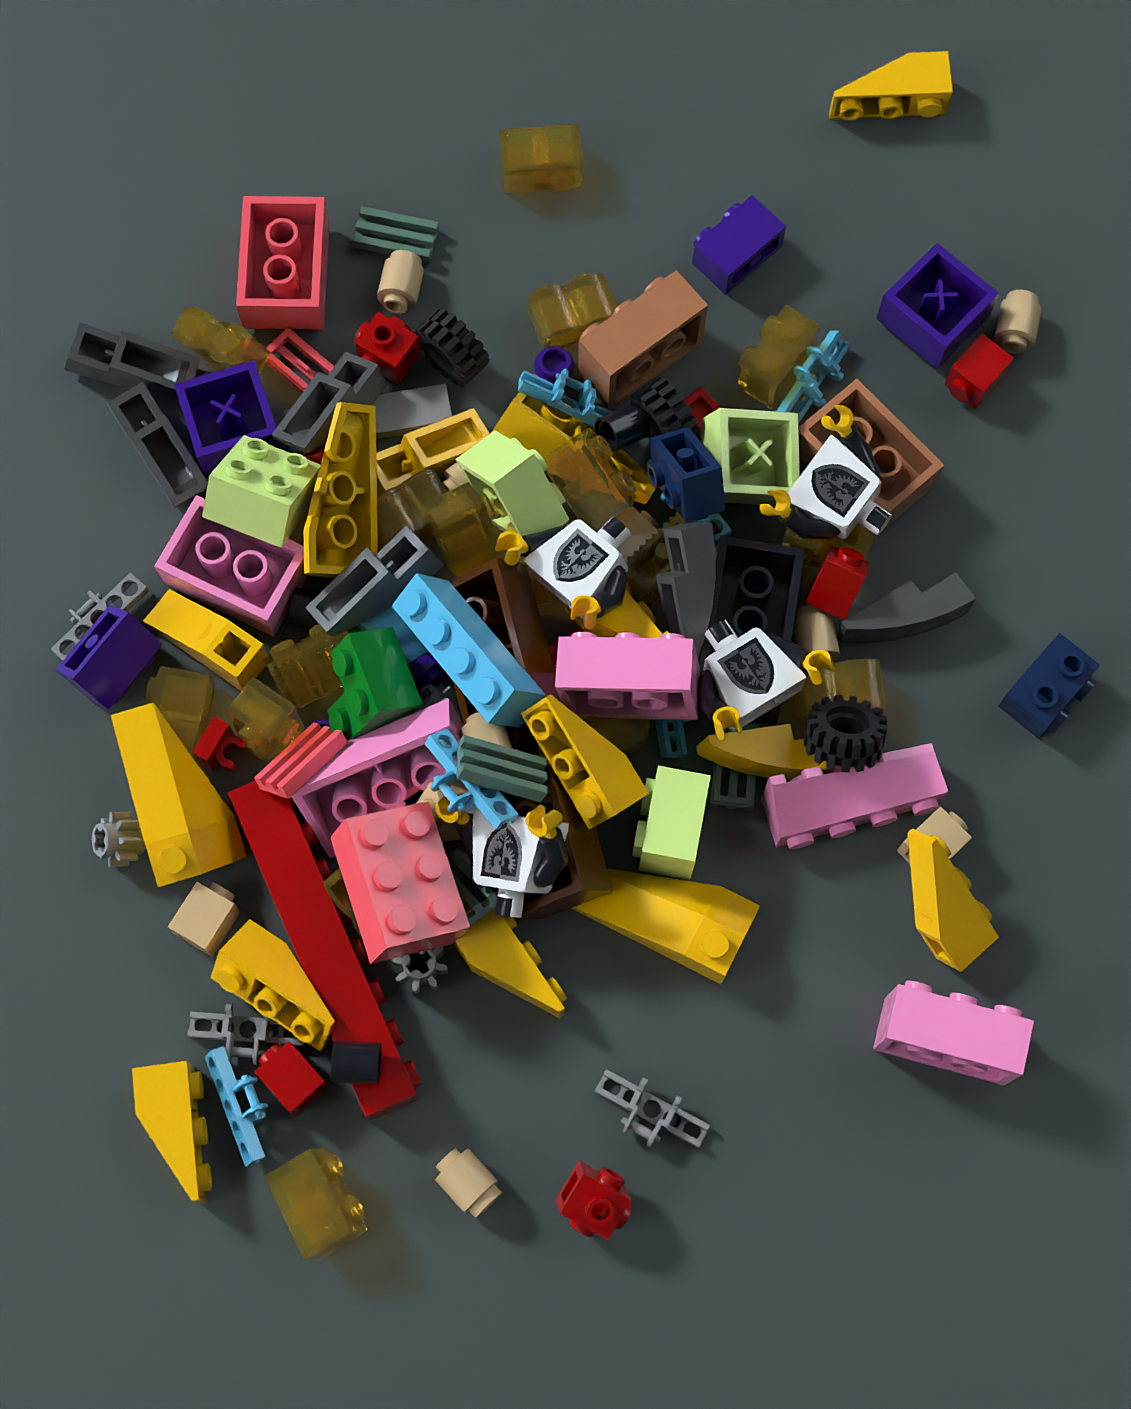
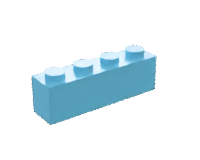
M419 573L414 575L393 603L392 607L488 723L520 728L525 722L520 713L542 700L546 694L448 580Z

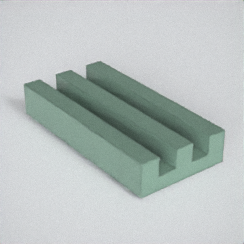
M361 206L360 218L355 225L356 232L351 239L352 248L391 255L396 250H407L417 254L422 262L430 264L439 232V222ZM365 233L388 237L389 240L398 242L408 241L425 245V248L367 237Z
M747 724L742 727V730L760 728V725ZM729 727L724 729V733L725 731L731 732ZM713 762L709 807L718 808V806H726L727 809L744 808V811H753L756 776L747 774L745 798L737 797L739 771L730 769L728 796L720 795L722 766Z
M467 735L462 736L457 744V779L541 802L546 796L547 786L543 785L547 780V772L543 771L547 766L546 758Z
M460 856L453 861L457 868L452 871L460 897L472 909L466 915L471 926L496 908L497 895L489 886L475 883L473 880V869ZM462 878H465L486 900L484 903L480 904L460 882Z

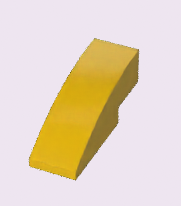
M475 409L467 410L404 434L401 444L377 452V505L382 507L444 476V470L456 463L455 459L487 437L490 433Z
M791 724L743 730L741 733H738V731L724 733V740L717 739L716 734L708 735L696 746L697 754L705 759L742 773L769 778L784 774L786 780H792L802 775L801 772L803 770L819 766L824 774L833 773L831 769L826 768L827 761L818 764L814 761V755L809 756L807 754V746H804V739L794 740Z

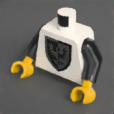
M834 405L835 409L840 413L838 424L835 425L832 418L823 415L821 423L828 430L838 431L837 438L830 435L788 493L782 489L768 490L767 493L776 500V507L773 508L769 504H760V512L766 516L778 515V519L782 524L803 539L832 540L835 537L846 539L858 523L878 536L892 517L891 513L874 503L881 489L882 482L879 479L881 472L868 443L856 426L852 425V411L846 406Z
M612 516L597 533L582 520L578 519L570 524L524 536L514 531H505L500 534L495 550H507L504 558L506 564L510 566L518 563L520 556L526 557L523 561L532 576L571 609V620L578 616L584 620L585 628L593 629L597 618L606 615L623 603L628 580V566L617 548L631 535V532L616 517Z
M722 620L710 627L704 634L715 649V652L705 659L704 672L699 677V707L714 725L717 739L724 740L725 728L729 727L731 732L738 730V733H741L743 726L802 691L806 680L804 673H808L811 681L818 685L823 682L819 670L826 668L834 672L835 666L830 654L825 650L811 652L773 633L765 634L759 628H753L742 636L737 637L728 622Z
M443 796L436 803V812L443 821L448 823L454 822V827L466 847L473 868V880L478 885L498 888L496 915L521 918L525 893L548 894L552 889L553 883L569 863V855L565 845L569 823L563 822V816L559 811L552 810L546 814L545 807L539 805L530 811L526 817L518 815L512 824L504 823L500 829L495 830L480 811L474 810L473 814L467 813L464 809L462 811L449 812L448 806L451 802L446 796Z

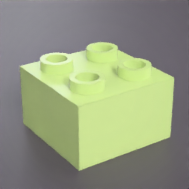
M719 408L701 419V443L722 467L725 503L776 505L775 498L768 494L767 491L782 489L788 493L800 477L798 413Z
M495 430L455 459L490 522L503 532L514 531L524 536L561 526L570 520L562 506L566 502L562 492L554 483L549 482L544 473L548 470L545 460L535 449L529 451L524 448L515 437L509 439Z
M243 435L209 475L202 517L282 548L309 511L321 464L310 461L301 454L289 453L271 446L262 439Z
M658 766L656 778H646L645 788L649 794L642 799L640 815L648 816V821L638 820L632 854L633 857L641 858L638 871L690 881L696 861L711 775Z

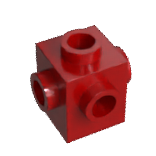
M379 311L370 323L366 321L359 327L354 338L357 356L379 364L383 376L397 385L400 384L421 356L419 336L413 333L403 320L394 316L389 318Z
M579 1160L558 1194L556 1202L560 1214L571 1219L569 1224L576 1231L590 1238L596 1233L608 1240L615 1228L620 1230L626 1224L632 1211V1205L630 1204L632 1199L624 1185L625 1179L618 1173L604 1166L598 1171Z

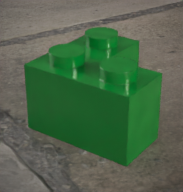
M393 627L348 633L330 653L334 672L339 676L345 692L327 710L329 725L333 732L336 729L341 730L347 741L413 714L423 705Z

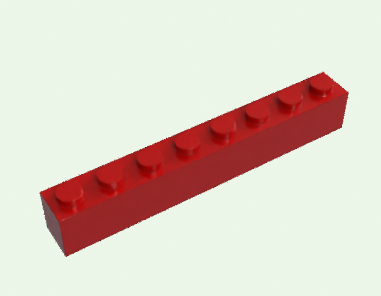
M256 780L228 792L301 967L335 1021L330 1032L333 1042L356 1041L378 1042L382 1044V1065L379 1085L351 1084L365 1117L370 1122L418 1100L419 1098L414 1088L422 1085V1082L412 1060L403 1063L397 1046L404 1043L394 1018L385 1021L379 1005L386 1003V999L377 979L374 978L368 981L361 965L369 962L359 937L350 941L344 925L352 921L342 898L333 901L327 885L334 883V879L325 859L315 860L310 846L317 844V840L306 820L299 822L293 809L297 805L292 797L285 798L259 788Z

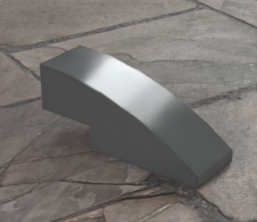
M79 322L64 370L126 388H133L143 382L149 392L177 396L174 384L195 378L201 358L121 330L118 336Z
M345 352L328 376L317 372L272 433L273 439L305 453L325 445L336 403L346 402L371 405L386 387L387 383L379 364Z
M143 382L107 402V407L174 508L207 489L208 482Z
M692 521L663 529L671 571L657 574L656 580L666 631L681 634L687 639H693L697 657H699L706 637L704 634L708 629L713 608L716 558L712 522Z
M405 526L376 555L366 548L305 608L326 633L333 636L353 628L392 607L416 573L432 577L444 564L410 528Z
M957 572L922 593L911 579L842 621L837 632V638L841 643H873L919 635L944 626L967 614L976 598Z

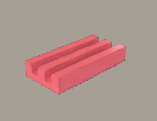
M287 327L260 353V357L266 365L302 394L308 384L275 357L274 354L278 353L310 382L316 373L283 346L287 341L327 376L334 368V365Z
M313 722L254 778L260 789L290 798L348 742L341 730L336 729L333 732L331 727L324 726L321 728L320 724Z

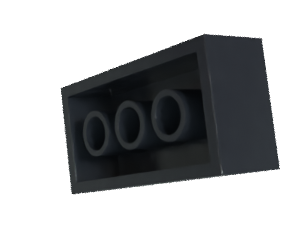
M720 535L716 554L713 608L708 629L714 624L726 620L737 637L742 636L753 628H759L765 634L773 633L791 641L805 549ZM706 637L699 659L700 675L704 672L705 659L715 652V649ZM782 703L752 722L776 725ZM699 707L698 713H703Z

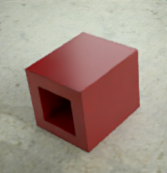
M981 334L951 367L944 385L949 388L950 393L958 401L968 403L977 409L1006 377L1014 357L984 334Z
M830 545L809 588L805 603L845 620L866 578L870 562L864 560L862 554L852 548L844 546L838 548Z
M290 1041L284 1046L277 1043L269 1048L258 1060L261 1066L254 1071L294 1117L299 1115L329 1087Z

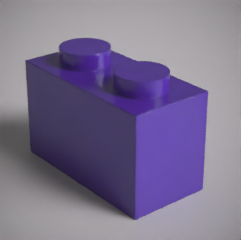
M752 195L742 204L735 203L726 211L719 224L713 229L711 227L705 228L696 237L692 264L726 295L782 247L786 225Z
M110 604L55 671L90 701L109 710L113 704L118 703L125 697L128 692V686L140 671L145 670L152 664L156 652L163 643L129 612Z

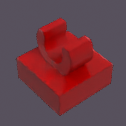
M214 716L192 754L199 765L213 772L218 764L224 770L234 772L237 767L234 762L225 758L226 752L231 748H237L246 753L248 747L243 739L235 736L229 723Z

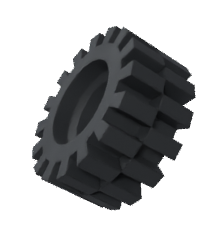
M437 309L414 331L419 336L420 348L425 352L423 354L427 360H431L432 366L436 370H441L442 375L446 379L450 377L452 383L456 385L466 386L490 361L487 358L489 356L488 352L483 349V343L480 340H476V334L466 328V323L462 320L458 321L456 315L451 312L448 314L445 309Z
M657 377L630 396L629 403L638 404L648 417L650 424L649 438L689 427L696 437L700 439V428L696 425L698 423L696 417L690 413L692 412L691 407L684 403L683 395L681 393L677 394L676 387L672 383L669 384L667 379Z
M835 695L834 701H831L828 696L821 698V704L815 702L812 705V709L809 710L804 736V746H807L806 752L809 756L814 755V761L818 764L827 761L826 768L834 770L835 765L842 766L841 772L849 773L850 767H854L856 772L864 771L865 765L872 768L875 766L876 761H880L888 728L886 716H881L882 710L880 708L870 709L871 702L864 700L861 704L857 703L856 696L850 695L849 701L843 700L842 695Z

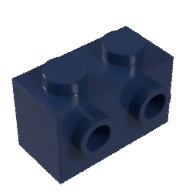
M689 427L649 438L652 463L647 464L648 476L653 487H659L664 493L666 503L670 509L675 508L686 523L693 520H702L709 515L725 511L722 467Z
M1059 633L1008 691L998 707L1036 738H1039L1047 728L1055 733L1071 714L1065 708L1074 697L1081 702L1097 684L1091 676L1099 668L1100 664Z

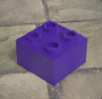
M936 243L883 295L876 319L938 369L990 317L999 293L941 245Z
M255 360L174 384L193 447L205 477L212 473L243 435L262 439L269 445L283 450L281 442L274 440L272 437L276 425Z

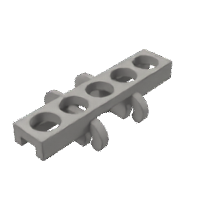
M130 572L102 600L100 599L103 596L99 592L95 595L88 591L87 594L90 599L76 612L72 609L68 610L72 616L70 622L72 624L78 623L51 648V651L63 661L67 655H63L61 652L72 642L77 644L80 641L77 637L81 633L85 635L91 628L94 614L104 612L110 604L115 606L113 603L118 598L122 599L123 602L120 609L128 612L149 592L148 588ZM133 583L137 584L138 590L133 596L123 594Z
M226 1004V1014L190 1011L191 1020L187 1036L189 1038L227 1041L225 1051L229 1062L232 1056L252 1058L253 1064L258 1065L259 1058L265 1053V1051L261 1050V1044L275 1045L279 1043L280 1045H285L290 1041L293 1046L305 1047V1042L299 1039L285 1038L284 1031L286 1028L271 1018L265 1016L264 1018L233 1016V1004ZM199 1019L211 1020L212 1028L209 1032L196 1031L195 1025ZM223 1021L222 1032L220 1033L218 1032V1025ZM248 1021L253 1022L256 1025V1033L250 1038L242 1037L240 1034L241 1025ZM232 1022H233V1024H234V1030H233V1032L231 1033ZM270 1025H277L279 1032L276 1037H269ZM234 1041L254 1043V1047H234Z
M605 1070L594 1093L631 1112L629 1119L623 1117L620 1122L625 1125L622 1131L623 1134L627 1133L628 1129L648 1139L647 1147L650 1148L653 1141L660 1142L662 1137L657 1135L661 1128L696 1148L700 1147L710 1125L679 1109L678 1106L682 1097L677 1095L673 1105H670L644 1091L648 1079L643 1077L639 1086L613 1072ZM609 1079L619 1083L621 1086V1090L616 1096L603 1089L604 1083ZM628 1090L635 1092L630 1103L623 1100V1096ZM641 1097L640 1103L636 1105L638 1099ZM653 1100L660 1105V1114L655 1118L647 1117L643 1112V1106L648 1101ZM668 1112L665 1120H663L664 1115ZM674 1114L680 1116L681 1119L680 1125L676 1128L669 1125ZM637 1115L655 1125L654 1131L634 1121L635 1116ZM689 1122L700 1127L701 1133L696 1139L683 1132L684 1126Z

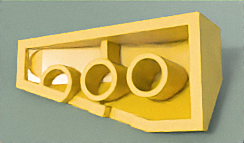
M519 392L512 400L492 432L496 430L509 439L515 437L529 451L535 449L545 460L548 472L642 504L648 502L656 489L651 484L648 473L624 450L620 449L614 453H608L600 446L595 436L594 426H588L583 421L522 392Z
M346 402L336 403L304 526V574L312 577L336 578L366 548L375 555L378 553L376 406Z
M153 702L110 715L142 836L158 887L198 876L246 858L247 853L234 813L218 794L204 771L195 762L156 704Z
M607 869L612 892L571 907V909L721 985L760 905L718 885Z

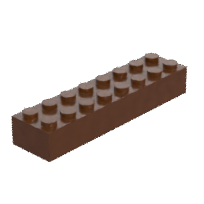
M496 557L449 581L546 694L545 697L551 694L561 702L555 689L556 674L527 566L520 563L510 566L506 564L504 559ZM453 681L463 724L465 725L467 724L466 719L477 713L478 710ZM526 722L520 728L505 726L513 749L546 758ZM548 760L547 766L543 770L547 772V780L543 784L547 786V794L541 802L500 791L519 816L526 817L530 811L539 805H543L546 814L552 810H557L562 814L563 822L569 823L565 840L569 863L553 883L552 889L548 894L525 893L521 918L544 919L612 892L596 826L588 829Z

